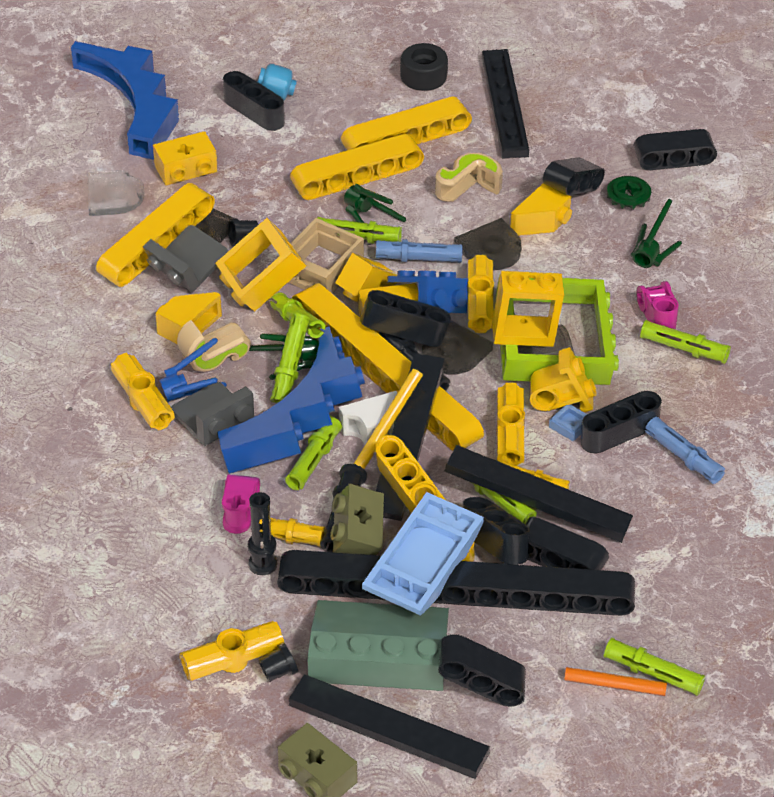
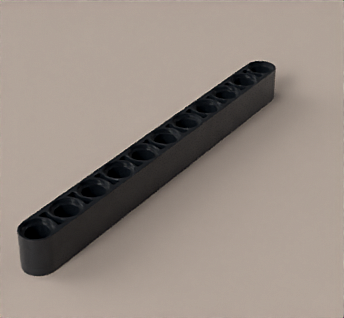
M288 550L281 555L277 585L286 593L385 600L362 589V583L381 558L380 555ZM461 561L448 577L440 596L434 603L623 616L630 614L635 608V578L631 574L622 571Z

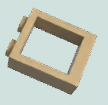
M315 218L291 242L307 266L288 283L304 290L316 283H320L333 293L339 287L335 282L351 254L355 253L364 257V238ZM317 246L341 255L339 260L329 270L305 260Z

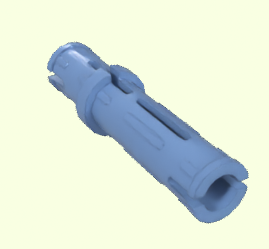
M402 239V242L377 240L376 259H399L401 262L423 260L461 263L462 244L408 242V239Z
M654 417L648 422L645 432L681 458L687 468L692 471L696 470L712 484L718 483L723 478L725 468L711 459L705 449L691 444L686 438L666 425L659 417Z

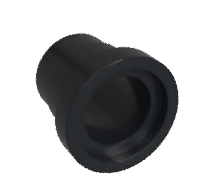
M229 219L228 237L232 247L259 225L257 220Z
M284 642L277 645L278 649L258 659L261 669L269 682L289 673L294 675L299 672L294 658Z

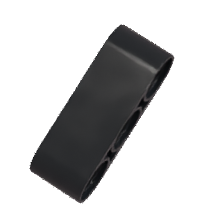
M230 71L223 76L224 102L228 106L266 130L276 131L284 126V100L281 96L240 71Z
M705 129L645 134L638 137L634 142V150L642 169L649 171L707 165L712 163L717 157V150L712 137Z
M580 157L556 160L547 166L542 181L543 184L566 195L592 192L601 185L605 176V170Z
M372 290L368 293L360 316V322L367 328L432 347L442 344L451 320L450 314L444 309L380 290Z
M641 391L587 414L582 421V448L586 452L597 454L646 434L645 430H647L646 425L654 417L660 418L661 397L652 391Z
M469 497L463 501L464 509L484 517V522L474 540L477 545L506 564L518 565L527 561L529 527L486 498Z
M529 517L524 522L529 527L527 560L546 567L602 570L609 559V553L606 548L593 540L538 517Z
M452 634L442 638L440 641L438 667L440 676L503 706L514 707L524 702L526 669L522 664L461 635Z

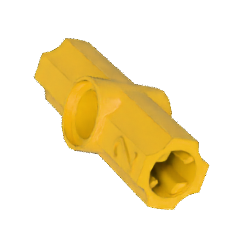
M475 255L474 258L468 260V328L473 329L475 333H486L487 330L491 329L494 314L493 260L488 259L486 255Z
M127 352L118 355L115 361L111 363V371L128 394L131 407L141 413L150 428H156L158 431L167 428L170 422L175 419V415L156 387L154 376L143 369L134 355H129Z
M505 383L497 389V461L506 465L513 464L517 466L524 463L525 459L524 388L519 387L517 383Z
M270 621L245 631L235 628L225 629L220 632L216 641L181 652L180 661L184 673L190 681L221 670L235 673L243 670L249 660L264 656L278 649L277 645L283 643L284 639L276 621Z

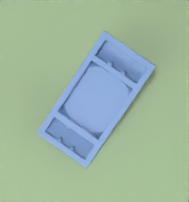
M426 492L362 583V589L421 616L440 596L448 577L456 565L468 554L484 522V517Z

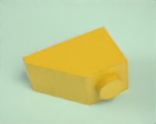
M541 184L511 212L510 234L519 236L555 232L562 224H566L572 215V209H570L571 196Z
M352 253L335 283L344 289L343 294L346 297L358 302V290L393 286L398 282H388V276H397V273L382 263Z
M210 292L174 296L155 312L157 334L177 344L180 330L190 320H192L202 334L222 316L221 294Z

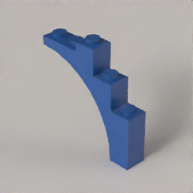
M75 41L71 46L73 68L91 73L108 81L124 94L134 109V120L127 132L129 154L154 160L153 144L167 141L179 122L178 99L166 97L165 75L154 73L153 52L133 46H127L125 51H119Z
M330 326L326 327L325 330L320 329L324 334L319 337L317 357L309 373L292 392L263 413L241 424L218 431L221 451L229 474L300 454L301 450L298 441L304 439L302 433L332 425L329 413L335 411L333 405L363 397L360 385L365 384L361 367L354 368L351 356L345 358L339 336H332Z

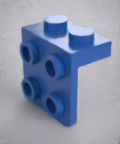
M397 270V276H388V282L419 283L418 302L439 307L448 313H467L468 278H456V272H439V277H436V271H418V276H415V271Z

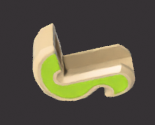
M466 153L461 155L454 161L452 170L447 169V167H441L436 172L435 195L442 201L452 202L476 182L497 195L502 189V167L497 160L482 153Z
M192 320L183 325L177 338L178 348L185 358L213 338L218 339L214 346L189 363L194 370L200 372L214 370L228 356L232 361L241 359L248 353L251 346L250 339L239 325L232 322L203 336Z

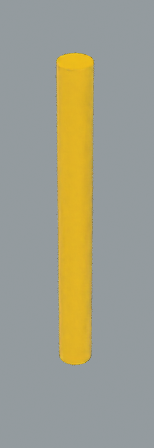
M412 369L353 464L361 466L363 469L366 468L376 452L378 440L386 436L423 376L421 372Z

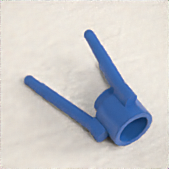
M213 338L174 367L164 370L166 377L159 380L168 402L192 395L218 382V379L214 377L187 384L183 373L177 375L178 371L218 342L217 338ZM221 382L225 387L227 386L226 382Z

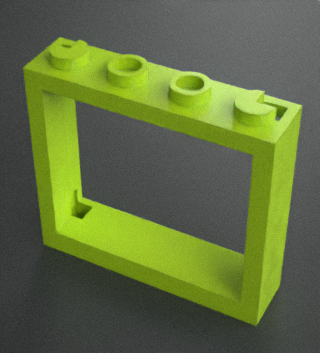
M500 275L498 279L497 291L499 286ZM562 278L564 288L563 303L594 304L601 357H575L581 358L587 379H592L594 384L610 385L613 371H618L619 366L618 355L613 353L616 346V335L611 334L613 314L608 312L610 292H605L604 280ZM510 298L507 315H515L513 301L551 302V300ZM500 345L502 376L505 381L530 382L531 375L535 371L558 364L559 355L519 354L518 345Z

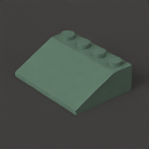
M318 600L310 634L308 676L328 684L443 691L444 678L438 672L440 641L443 637L447 636L449 608L429 607L420 616L401 606L392 604Z

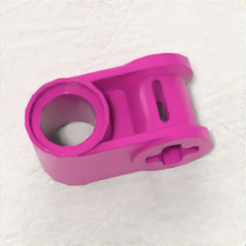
M663 281L660 285L652 287L638 286L636 290L637 302L646 319L652 323L676 329L679 304L672 293L668 281Z
M227 475L222 508L224 509L223 527L229 533L240 534L250 528L249 498L252 494L260 492V478Z

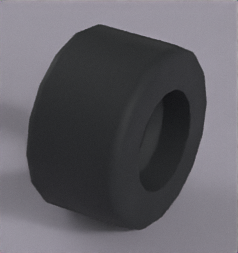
M418 43L407 47L402 52L400 58V77L407 87L419 91H429L441 87L446 82L448 57L441 47L429 43Z

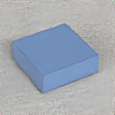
M566 405L549 420V428L571 441H575L581 435L582 421L587 414L572 405Z

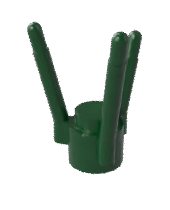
M359 184L348 188L344 195V202L348 205L345 211L352 215L356 222L364 223L357 212H367L372 206L401 222L406 221L404 216L378 202L381 201L391 205L393 203L392 199L367 190Z
M672 199L666 201L645 240L647 224H642L635 248L631 253L633 261L640 267L650 268L653 264L658 267L667 256L682 245L681 241H677L660 254V245L654 240L672 204Z
M262 333L260 338L285 342L286 335ZM305 336L299 359L301 363L298 364L297 371L312 367L319 348L318 338ZM284 344L251 345L249 351H282ZM274 373L269 376L270 380L276 378Z

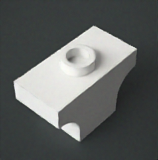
M397 391L340 406L339 421L342 424L341 432L343 436L358 437L366 444L397 395ZM394 421L393 425L391 426V428L389 429V431H388V433L386 434V436H387V435H392V431H393V428H394L395 421Z

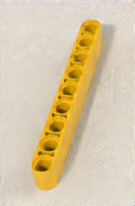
M316 283L292 297V299L298 300L306 311L323 321L325 327L330 326L332 336H339L344 356H351L353 364L356 367L360 366L362 372L384 392L397 391L398 393L409 375L412 362L375 330L364 326L360 322L358 315L320 283ZM439 386L427 429L452 451L456 445L467 448L482 439L484 430L479 420Z

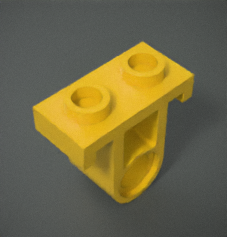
M570 347L559 350L558 364L539 369L531 375L530 403L535 409L550 411L580 402V410L582 412L593 410V397L597 396L595 384L592 379H587L581 358H576Z

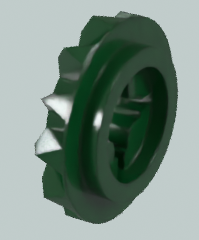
M621 176L613 179L607 186V198L611 199L612 205L620 204L622 209L630 207L634 210L636 206L644 207L645 203L651 199L652 190L650 185L638 177Z

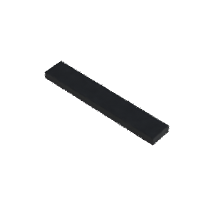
M508 49L483 50L482 62L502 159L529 157V145Z
M414 353L409 374L412 369H416L423 376L397 416L392 435L402 440L418 462L445 365V359ZM394 453L386 454V457L396 456ZM381 473L376 491L384 493L383 518L402 521L406 506ZM406 476L402 478V480L405 481L413 479V477Z
M459 445L455 446L444 470L446 473L621 543L633 517L629 513Z
M305 674L289 697V706L474 779L477 778L490 754V746Z

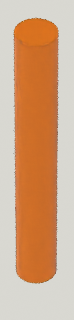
M566 667L564 678L566 681L665 696L667 687L666 682Z

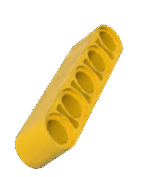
M448 97L351 126L342 133L341 142L347 150L401 134H408L418 145L465 130L471 124L472 115L457 97Z
M401 134L300 164L291 171L290 180L303 199L313 200L346 190L355 184L363 185L413 170L422 164L424 153L410 135Z
M193 183L185 184L103 253L97 261L96 271L115 285L124 287L149 266L147 262L149 257L143 246L152 239L166 249L186 227L190 225L196 226L209 215L215 204L214 197Z
M387 435L378 440L376 444L377 466L410 513L414 511L426 492L446 500L401 439L393 435ZM389 453L396 454L394 457H386L385 455ZM406 476L413 477V479L409 481L402 480V478ZM474 542L462 561H474Z

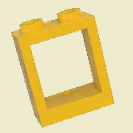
M268 218L264 219L215 263L221 271L219 275L221 281L229 289L232 288L234 290L231 293L234 300L241 307L246 304L254 312L307 266L282 230ZM272 244L280 256L244 287L236 275Z
M501 271L492 320L494 344L554 347L564 299L561 273ZM509 299L551 300L548 317L507 315Z

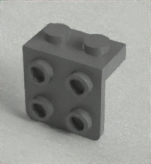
M193 225L186 227L166 249L152 239L143 246L149 257L147 262L157 272L161 271L174 284L183 286L191 293L217 268L215 263L228 252L225 246Z
M217 382L175 403L171 408L174 411L175 418L206 446L219 439L218 431L241 424L254 417L253 392L246 386L231 393L221 382Z

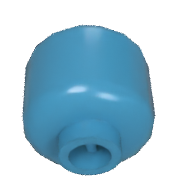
M270 63L266 68H261L257 82L285 100L287 95L293 96L297 80L292 79L293 73L291 69Z

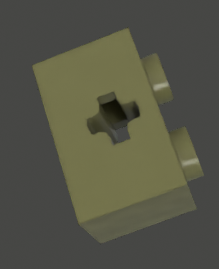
M348 484L340 494L334 497L332 502L334 525L331 530V539L334 540L333 552L377 555L383 549L384 493Z
M308 722L278 746V768L287 779H293L300 784L309 797H341L358 783L357 761Z

